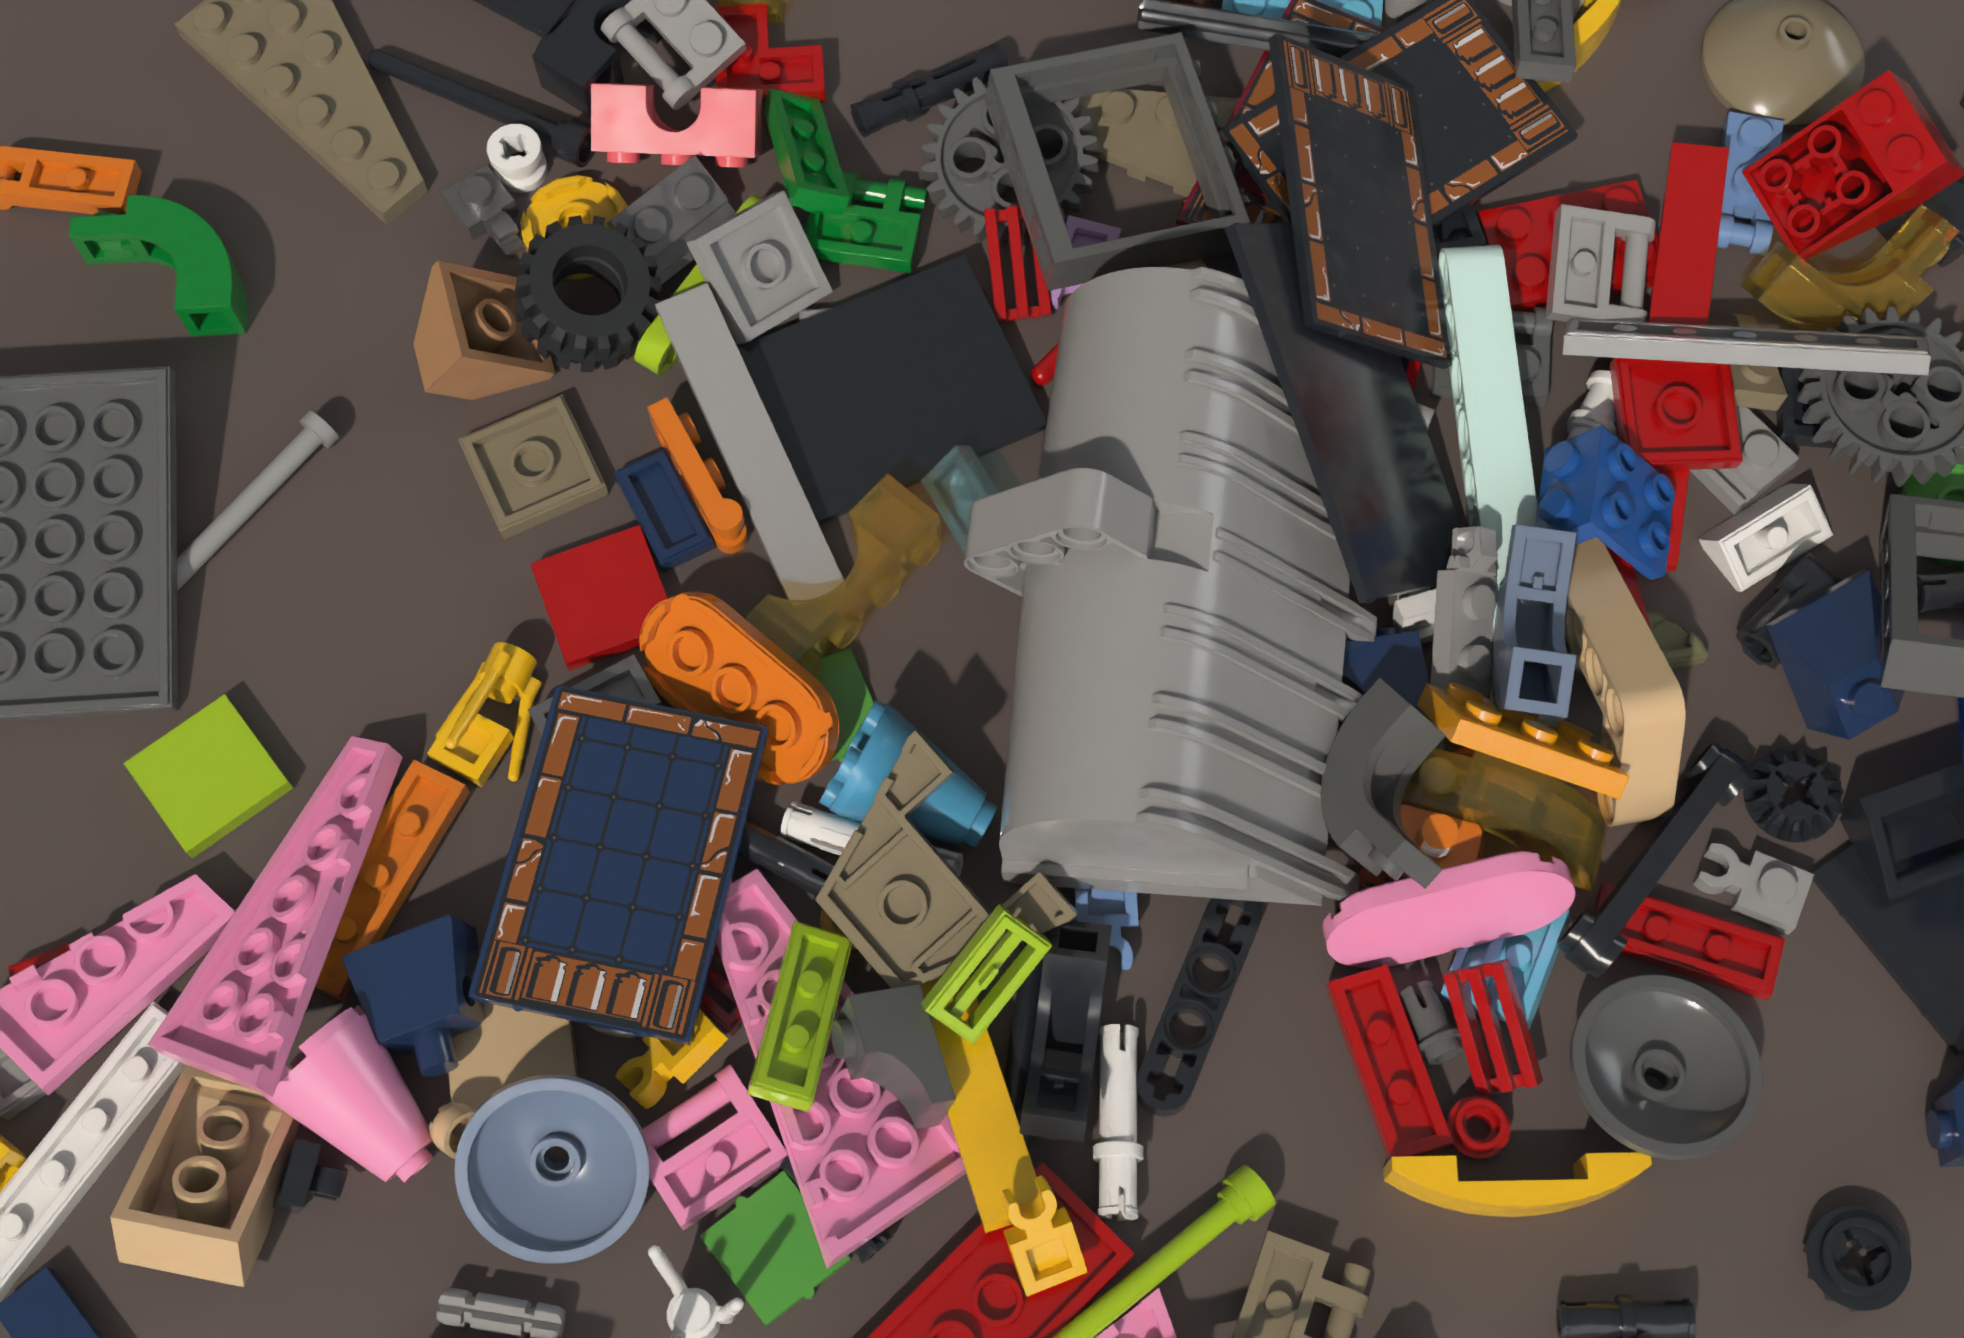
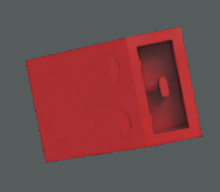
M1887 70L1742 171L1797 263H1801L1916 208L1964 176L1963 168L1911 86L1891 70Z

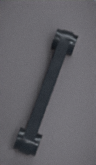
M1716 740L1702 752L1685 774V777L1693 784L1674 808L1672 815L1667 817L1597 912L1594 913L1589 908L1585 909L1558 941L1556 947L1565 953L1564 957L1583 973L1588 972L1596 979L1608 969L1628 942L1620 934L1621 930L1714 805L1718 802L1725 807L1753 775L1755 770L1746 764V759L1726 745L1724 747Z

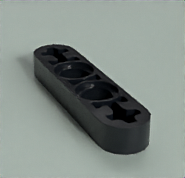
M1211 898L1207 904L1138 1073L1137 1099L1142 1107L1153 1115L1161 1117L1175 1115L1185 1108L1191 1098L1258 931L1261 911L1257 901ZM1231 905L1243 909L1241 919L1249 923V925L1237 924L1226 948L1216 943L1224 920L1216 912L1227 913ZM1207 936L1214 943L1203 942V938ZM1229 949H1239L1240 952L1238 955H1235ZM1204 958L1217 959L1223 963L1227 970L1228 977L1226 982L1219 988L1208 989L1202 987L1196 982L1192 973V968L1196 962ZM1189 1013L1200 1018L1205 1028V1035L1202 1040L1193 1045H1184L1177 1042L1171 1035L1169 1028L1170 1022L1174 1017L1179 1014ZM1159 1047H1162L1175 1058L1195 1061L1192 1068L1183 1061L1180 1062L1175 1074L1174 1086L1182 1090L1180 1095L1169 1093L1165 1101L1153 1097L1155 1086L1147 1082L1149 1077L1159 1079L1167 1065L1169 1055L1157 1054Z

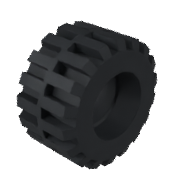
M581 215L569 217L567 227L562 228L559 222L555 221L546 226L545 238L539 234L534 236L529 242L528 253L523 252L519 263L514 299H516L514 311L517 322H523L521 333L528 343L534 340L538 341L536 352L540 356L547 359L553 353L558 356L557 366L568 370L571 361L581 363V372H593L596 362H602L605 370L616 367L619 356H622L627 361L635 354L641 337L653 322L656 314L655 304L659 303L661 278L655 277L658 265L654 256L644 257L647 245L639 236L630 241L627 238L629 228L618 222L614 229L605 227L606 218L593 216L592 224H583ZM571 275H593L601 278L613 288L619 299V304L604 314H580L563 304L557 296L554 286L562 279Z

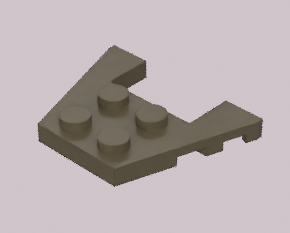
M917 730L908 736L901 749L903 750L889 776L884 778L874 796L873 804L858 830L853 832L815 899L890 988L916 984L922 985L941 977L991 915L988 908L909 819V815L956 774L920 731ZM1039 871L1002 904L1017 919L1019 917L1032 930L1038 931L1041 934L1070 922L1079 915L1076 909L1042 871ZM1008 929L1005 930V932L1001 935V937L997 940V942L993 945V947L989 950L985 957H987L991 953V951L995 948V946L1006 934Z

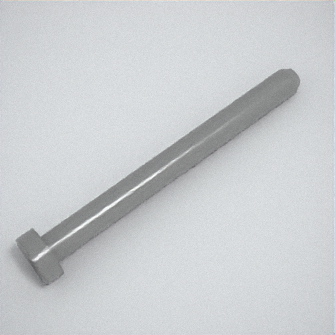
M309 410L299 420L304 429L178 556L177 592L321 444L330 448L339 439L338 434L316 413Z

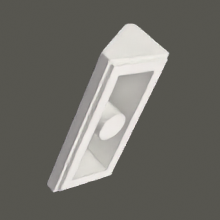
M1786 484L1706 532L1698 540L1703 550L1735 590L1742 592L1833 536V533L1811 484Z

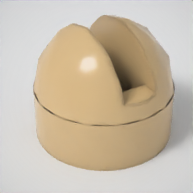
M450 1102L438 1109L439 1113L434 1121H430L429 1133L436 1147L449 1157L455 1159L462 1133L476 1110L464 1103ZM458 1123H461L463 1127L457 1135L453 1132V1129Z

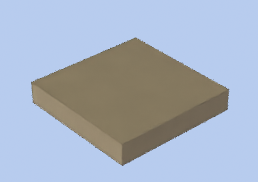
M563 394L458 439L503 540L609 495L603 478Z

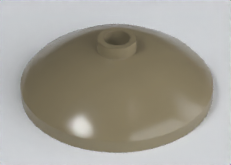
M1732 0L1713 17L1702 40L1700 50V62L1705 81L1711 92L1724 107L1735 113L1784 121L1783 131L1803 130L1856 93L1861 86L1865 71L1864 52L1855 30L1838 11L1821 0Z

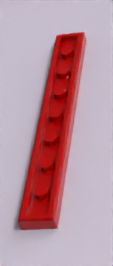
M1672 142L1648 322L1708 325L1729 148ZM1689 470L1658 471L1669 479L1675 493L1669 536L1670 550L1666 571L1675 572L1678 566Z

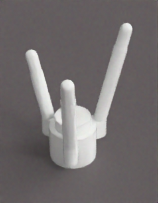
M653 1245L649 1248V1257L674 1295L667 1308V1323L673 1332L670 1338H714L719 1332L721 1324H730L735 1320V1315L744 1306L742 1299L734 1298L724 1306H719L718 1302L707 1291L699 1288H688L659 1246Z

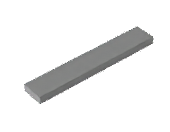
M708 283L656 303V312L793 613L847 591V585Z
M1577 318L1568 320L1563 342V355L1926 376L1929 374L1931 359L1929 342L1925 337Z

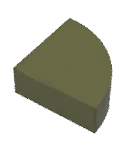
M1647 612L1653 636L1671 669L1700 665L1708 658L1707 651L1697 635L1693 632L1689 633L1678 624L1665 619V615Z

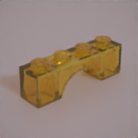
M889 474L848 513L851 535L857 546L858 554L852 571L838 587L825 595L809 600H787L767 594L745 617L748 622L815 678H817L823 667L820 660L828 656L836 647L839 649L847 647L859 634L863 625L862 620L876 606L878 608L887 606L901 589V580L915 566L918 568L926 566L934 558L941 546L940 515Z

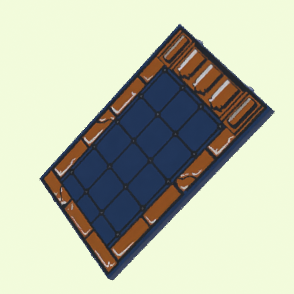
M556 685L468 998L474 1001L513 1008L517 1012L527 1011L633 1033L638 1037L648 1036L691 1045L769 728L729 720L724 717H714L610 696L606 693L600 694Z

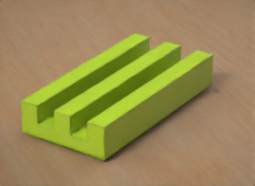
M998 904L926 995L921 1005L927 1013L974 1045L1052 947V944L1044 935L1032 930L1026 922L1019 917L1017 919L1008 909ZM1008 929L1003 938L987 956V958L976 970V972L972 975V977L968 980L965 986L961 989V991L957 994V996L953 999L949 1006L945 1008V1006L948 1004L951 998L967 980V978L978 966V964L982 961V959L986 956L989 950L993 947V945L997 942V940L1001 937L1005 930ZM1021 940L1026 942L1025 948L966 1022L960 1017L979 993L988 987L998 974V969Z

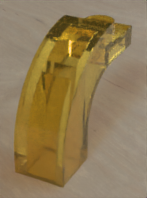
M1920 205L1875 256L1857 267L1843 271L1819 270L1809 265L1800 256L1778 241L1740 286L1781 319L1807 331L1825 332L1829 327L1836 330L1843 317L1848 315L1857 322L1864 310L1868 308L1875 313L1880 321L1888 307L1894 306L1900 318L1913 310L1934 291L1919 276L1926 268L1935 265L1944 257L1949 249L1951 240L1960 231L1940 215Z
M1434 749L1410 778L1401 804L1479 824L1485 831L1508 841L1520 851L1538 853L1540 860L1543 862H1551L1552 857L1560 859L1567 865L1575 887L1592 890L1608 838L1606 822L1599 810L1587 798L1552 776L1476 750L1474 756L1469 757Z

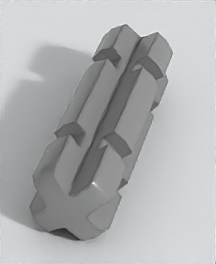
M451 1287L443 1289L437 1305V1320L445 1325L464 1328L467 1323H470V1327L474 1328V1330L522 1338L525 1337L526 1333L530 1334V1338H561L565 1325V1310L560 1306L538 1302L536 1307H532V1303L528 1300L478 1292L476 1297H473L472 1293L468 1290Z

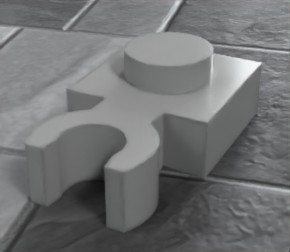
M1711 843L1708 846L1703 857L1718 863L1722 868L1723 875L1715 877L1701 871L1695 877L1693 885L1698 890L1707 894L1715 895L1725 891L1734 894L1735 898L1730 911L1789 935L1797 926L1814 874L1758 851H1755L1749 857L1747 864L1740 862L1737 854L1728 846L1719 843Z

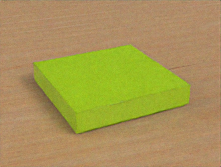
M225 694L123 763L181 847L192 859L293 789V786Z

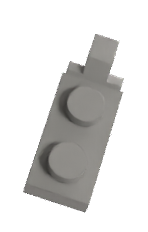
M1480 526L1453 529L1451 556L1449 557L1446 570H1438L1430 685L1447 690L1450 682L1469 687L1483 696H1489L1490 672L1492 668L1493 619L1496 607L1495 576L1497 571L1494 562L1498 558L1496 530Z

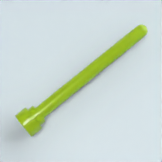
M1241 1165L1222 1181L1224 1189L1217 1193L1219 1201L1051 1338H1094L1231 1224L1237 1222L1242 1225L1248 1219L1256 1222L1272 1209L1276 1202L1268 1186L1253 1169L1247 1165Z

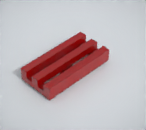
M1009 206L1004 210H995V208L984 209L994 309L998 323L1052 317L1050 292L1047 291L1034 248L1033 254L1039 306L1028 307L1019 221H1024L1021 209L1017 206ZM1008 222L1017 308L1007 309L998 232L999 223Z
M1504 959L1451 970L1444 974L1443 979L1477 1095L1486 1096L1501 1090V1093L1509 1092L1521 1086H1525V1088L1538 1086L1543 1081L1509 960ZM1493 976L1519 1065V1072L1512 1073L1502 1038L1503 1033L1499 1019L1495 1013L1485 979L1487 977ZM1467 981L1470 982L1496 1076H1493L1466 984Z

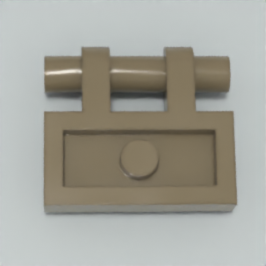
M1267 1231L1232 1338H1312L1304 1335L1314 1301L1331 1308L1322 1338H1350L1356 1317H1364L1369 1297L1364 1295V1291L1369 1279L1370 1270L1347 1262L1339 1284L1323 1279L1322 1275L1329 1257L1328 1252Z

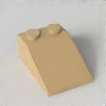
M185 1064L110 1216L119 1262L245 1287L268 1234L275 1210L273 1206L289 1150L295 1141L300 1122L268 1101L262 1093Z

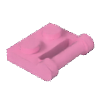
M730 1064L714 1074L715 1082L642 1129L650 1156V1179L683 1231L778 1168L788 1156L786 1149L753 1098L747 1095V1089ZM731 1101L738 1112L737 1114L663 1162L656 1151L658 1148Z

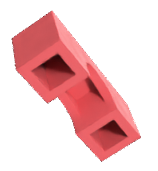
M591 84V151L607 152V162L640 163V153L661 154V164L682 165L694 155L715 156V166L747 167L748 158H756L762 155L763 89L701 88V106L698 118L689 128L677 130L666 125L656 111L655 85Z

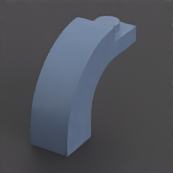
M1518 524L1512 525L1504 583L1499 585L1493 640V690L1496 703L1500 708L1568 717L1577 655L1568 654L1566 650L1565 613L1577 535L1575 532Z

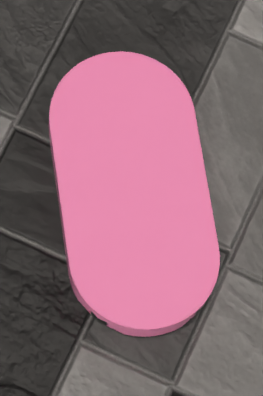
M1525 851L1510 852L1444 868L1426 889L1409 877L1353 893L1339 903L1340 913L1333 916L1329 912L1323 921L1322 929L1327 951L1339 963L1357 968H1376L1386 964L1390 967L1539 929L1553 922L1569 909L1575 898V888L1569 869L1562 860L1552 857L1551 862H1543L1540 860L1538 853Z

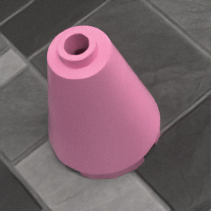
M357 1005L355 1009L350 1007L303 1042L299 1046L301 1052L290 1062L293 1069L290 1070L286 1065L284 1066L273 1097L263 1094L268 1101L384 1182L390 1181L397 1175L406 1183L434 1158L427 1150L433 1143L430 1138L429 1126L387 1048L380 1045L375 1039L368 1019L360 1005Z

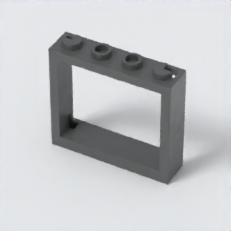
M1182 32L990 69L985 102L1047 291L1084 284L1096 277L1120 270L1164 267L1230 253L1233 251L1225 228L1234 223L1252 224L1247 212L1250 200L1246 194H1240L1234 179L1235 161L1233 153L1229 146H1223L1217 132L1218 114L1212 99H1206L1200 85L1201 68L1199 60H1192ZM1162 81L1211 220L1073 248L1026 108Z
M1890 494L1880 538V687L1964 698V640L1918 634L1916 556L1964 561V502Z

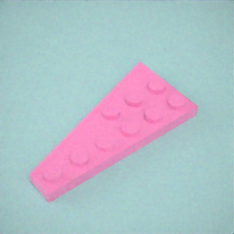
M758 869L731 883L716 941L755 1059L789 932L793 922L797 921ZM844 980L833 1022L837 1019L848 995H854ZM831 1032L814 1101L809 1112L770 1101L827 1269L966 1174L948 1115H945L939 1126L915 1130L905 1107L886 1088L864 1078L850 1079L845 1059H839L835 1054Z

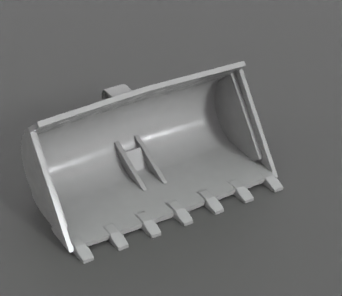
M1170 267L1132 268L1096 277L1078 287L1067 299L1064 306L1038 480L979 499L972 504L964 557L965 567L971 572L1022 597L999 839L1003 882L1026 884L1039 871H1042L1055 887L1322 906L1323 896L1333 900L1344 901L1345 898L1359 891L1360 875L1326 857L1328 830L1321 809V782L1323 772L1326 769V760L1330 748L1337 735L1338 721L1344 723L1352 709L1363 697L1362 694L1342 683L1346 638L1354 641L1374 642L1377 617L1349 599L1350 576L1244 281L1233 275L1205 267L1193 270Z

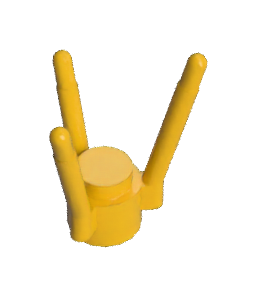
M504 642L495 643L486 661L482 662L474 680L437 731L436 738L459 704L465 706V709L446 739L445 744L448 748H455L488 697L505 704H511L515 696L520 697L508 771V779L516 782L520 777L531 720L528 709L533 707L534 699L542 684L539 680L532 677L537 665L536 659L525 650Z

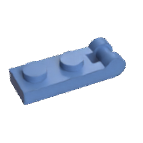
M1729 111L1723 124L1720 146L1729 148L1718 248L1726 249L1729 244L1747 247V253L1763 256L1767 254L1773 233V223H1771L1772 221L1742 171L1781 145L1784 121ZM1734 219L1748 221L1750 225L1736 223Z

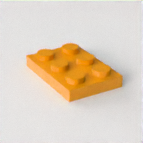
M1450 682L1447 690L1426 683L1417 706L1450 742L1620 800L1630 777L1612 761L1614 753L1611 750L1591 741L1593 734L1590 731L1563 720H1559L1556 728L1537 722L1539 718L1537 713L1500 709L1482 703L1484 699L1482 694L1461 684Z

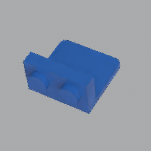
M1601 425L1545 448L1535 527L1577 533L1575 545L1596 537L1649 580H1654L1666 574L1667 556L1670 550L1669 536L1672 506L1675 501L1674 489L1665 475L1660 474L1637 455L1629 445L1623 443Z

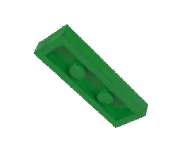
M769 88L763 102V111L790 205L812 213L822 211L843 215L850 196L820 99Z

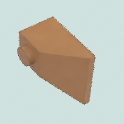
M439 260L431 267L413 343L425 392L475 400L546 381L556 374L551 355L544 359L536 352L538 341L534 340L528 343L521 333L523 322H517L514 311L517 277Z

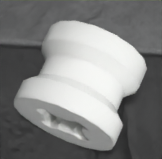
M508 124L492 133L487 142L486 151L493 166L494 174L507 191L512 193H528L542 185L548 175V164L542 151L541 141L538 134L531 127L523 124ZM515 153H526L524 157L521 155L511 156Z

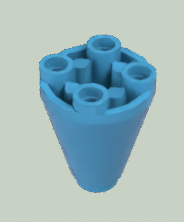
M876 699L864 722L853 737L844 754L845 757L841 765L834 773L819 803L828 807L830 811L839 816L863 821L875 800L874 796L884 778L889 776L903 751L901 749L908 736L915 730H920L900 711ZM920 731L956 774L909 815V819L928 839L956 846L964 842L975 848L989 826L997 805L986 800L987 793Z

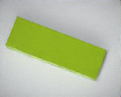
M797 921L793 922L747 1095L809 1112L814 1101L852 947V942L847 936Z

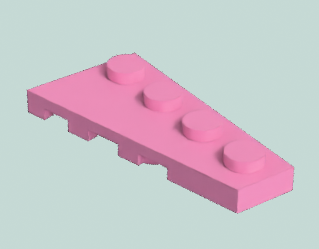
M194 874L124 913L123 920L96 936L90 932L69 944L68 946L71 950L38 968L31 965L9 978L11 983L0 989V1048L49 1096L212 948L235 911Z

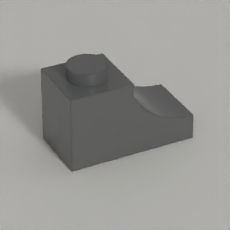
M920 984L848 995L837 1019L832 1023L831 1039L836 1056L839 1059H845L850 1079L864 1078L886 1088L905 1107L915 1130L939 1126L956 1098L930 1015L921 1005L924 996Z

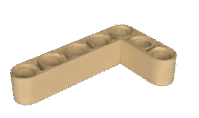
M1595 537L1575 545L1566 603L1565 638L1573 654L1577 655L1576 660L1603 713L1600 745L1614 753L1612 761L1630 777L1620 800L1596 792L1603 820L1609 827L1665 818L1672 815L1686 710L1678 680L1605 544Z

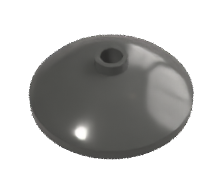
M1641 975L1618 981L1602 990L1591 1000L1580 1015L1572 1033L1569 1050L1570 1070L1581 1102L1602 1129L1620 1143L1639 1153L1666 1160H1691L1714 1154L1732 1143L1746 1129L1758 1109L1763 1089V1072L1755 1041L1740 1017L1723 1000L1692 982L1665 975ZM1644 1075L1655 1076L1660 1081L1662 1089L1650 1087L1646 1083Z

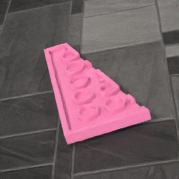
M351 736L149 1041V1046L165 1057L273 1097L403 758L388 743Z

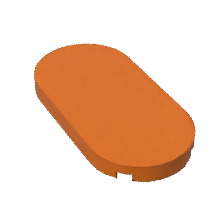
M701 591L684 592L659 602L650 610L640 631V652L645 651V659L648 665L643 667L653 689L662 699L675 709L768 727L769 734L757 778L763 782L777 785L784 783L795 784L817 775L829 764L838 745L839 720L831 696L812 674L732 607L712 594Z

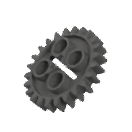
M975 77L973 78L974 94L967 96L963 91L956 88L953 91L957 102L956 108L953 109L942 104L937 107L944 124L928 123L926 127L930 138L935 142L921 145L924 158L931 161L921 166V171L925 180L932 181L927 187L931 201L942 200L938 205L941 217L946 219L955 215L953 223L958 233H962L973 224L975 240L981 243L987 236L984 209L995 208V210H1004L1009 206H1017L1018 208L1020 206L1019 202L1008 203L1002 199L1004 194L1014 187L1005 161L1003 164L1001 163L998 150L1001 154L1002 151L994 127H992V120L985 102L987 88L981 80ZM1078 98L1071 99L1065 103V100L1026 108L1039 148L1048 144L1061 148L1060 153L1056 157L1043 160L1065 225L1066 218L1063 211L1066 208L1078 213L1083 211L1081 199L1076 193L1092 194L1094 191L1093 182L1086 175L1099 172L1098 159L1091 156V154L1099 150L1097 136L1088 135L1093 130L1091 117H1078L1082 111ZM973 132H980L987 137L988 143L977 137H971V134ZM981 158L985 160L983 166L978 171L965 173L959 170L961 164L967 159ZM1019 221L1023 247L1027 243L1028 230L1025 221ZM1008 222L998 224L999 241L1002 248L1009 234Z
M1894 306L1888 307L1880 321L1875 313L1868 308L1864 310L1857 322L1847 315L1843 317L1836 330L1830 327L1827 328L1825 332L1925 337L1928 339L1931 353L1928 376L1803 368L1798 380L1805 385L1797 396V401L1811 406H1809L1801 420L1806 424H1820L1821 426L1812 441L1814 443H1823L1831 440L1835 445L1828 457L1831 461L1839 459L1846 454L1852 458L1849 465V473L1855 474L1863 465L1871 467V479L1876 484L1886 471L1892 472L1897 487H1902L1911 473L1914 474L1921 485L1927 484L1935 472L1942 477L1948 476L1957 463L1964 464V351H1960L1956 347L1962 333L1957 331L1946 338L1939 334L1942 320L1936 318L1928 327L1920 325L1919 311L1915 309L1906 321H1899ZM1846 390L1854 391L1862 399L1854 398ZM1930 393L1940 396L1943 401L1935 399ZM1891 427L1902 431L1907 438L1897 435Z

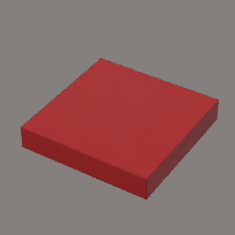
M1613 358L1610 362V373L1618 439L1629 445L1637 455L1655 470L1737 468L1743 462L1730 364Z
M640 525L530 563L569 671L640 646L639 636L646 616L656 604L668 599Z

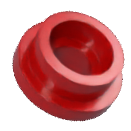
M1480 1095L1468 1096L1459 1100L1448 1113L1446 1124L1453 1140L1452 1147L1462 1156L1473 1160H1486L1496 1156L1506 1146L1510 1137V1121L1502 1106L1493 1099ZM1479 1119L1484 1122L1488 1130L1487 1137L1484 1139L1471 1137L1466 1129L1467 1120Z

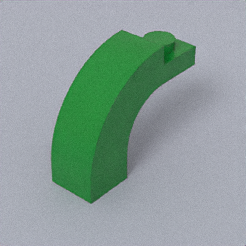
M128 195L126 214L118 215L111 212H98L92 216L70 217L69 238L87 265L152 262L175 270L174 310L191 336L247 333L248 301L242 277L214 229L192 210L178 203L158 197Z

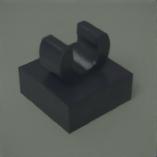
M295 1139L289 1150L273 1208L298 1214L305 1206L307 1195L337 1201V1198H340L347 1172L324 1166H316L322 1144Z

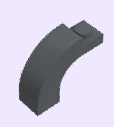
M1381 678L1373 684L1352 709L1330 748L1326 760V769L1323 772L1321 782L1322 815L1326 828L1336 844L1375 876H1378L1383 870L1397 881L1405 872L1426 889L1442 869L1408 837L1402 826L1400 810L1402 797L1410 778L1420 764L1444 739L1445 735Z

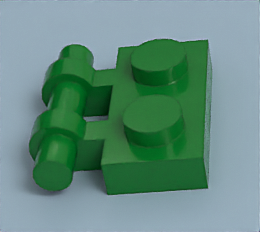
M842 171L850 196L843 215L822 211L818 213L809 212L805 235L817 260L912 273L921 230V214L903 211L904 208L925 210L928 198L927 189L907 186V180L890 178L888 183L862 180L859 179L858 173ZM856 201L882 204L883 209L855 204Z

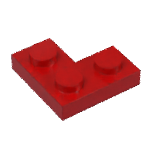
M767 4L713 7L745 42L747 47L743 54L716 77V87L763 89V102L769 88L818 98L821 103L826 102L822 45L770 48Z

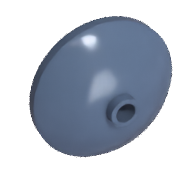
M559 1074L537 1075L506 1085L492 1094L478 1107L467 1123L457 1147L454 1167L455 1184L466 1216L477 1231L491 1244L514 1257L526 1261L544 1264L569 1263L588 1258L603 1251L616 1242L630 1228L646 1198L650 1178V1156L644 1133L638 1121L626 1105L614 1094L593 1082L574 1076ZM554 1146L562 1147L568 1152L569 1158L563 1162H555L549 1158L547 1150Z

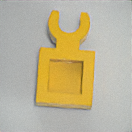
M700 1008L691 1045L645 1036L642 1040L650 1049L643 1056L634 1057L624 1063L615 1077L631 1091L629 1093L631 1097L647 1110L662 1098L667 1088V1082L673 1076L684 1084L728 1038Z
M1042 1175L1034 1178L1038 1195L1029 1204H1018L1010 1188L1002 1190L1001 1195L1002 1204L1014 1227L1003 1232L1026 1296L1088 1273L1072 1221L1065 1207L1056 1210V1198L1047 1180Z

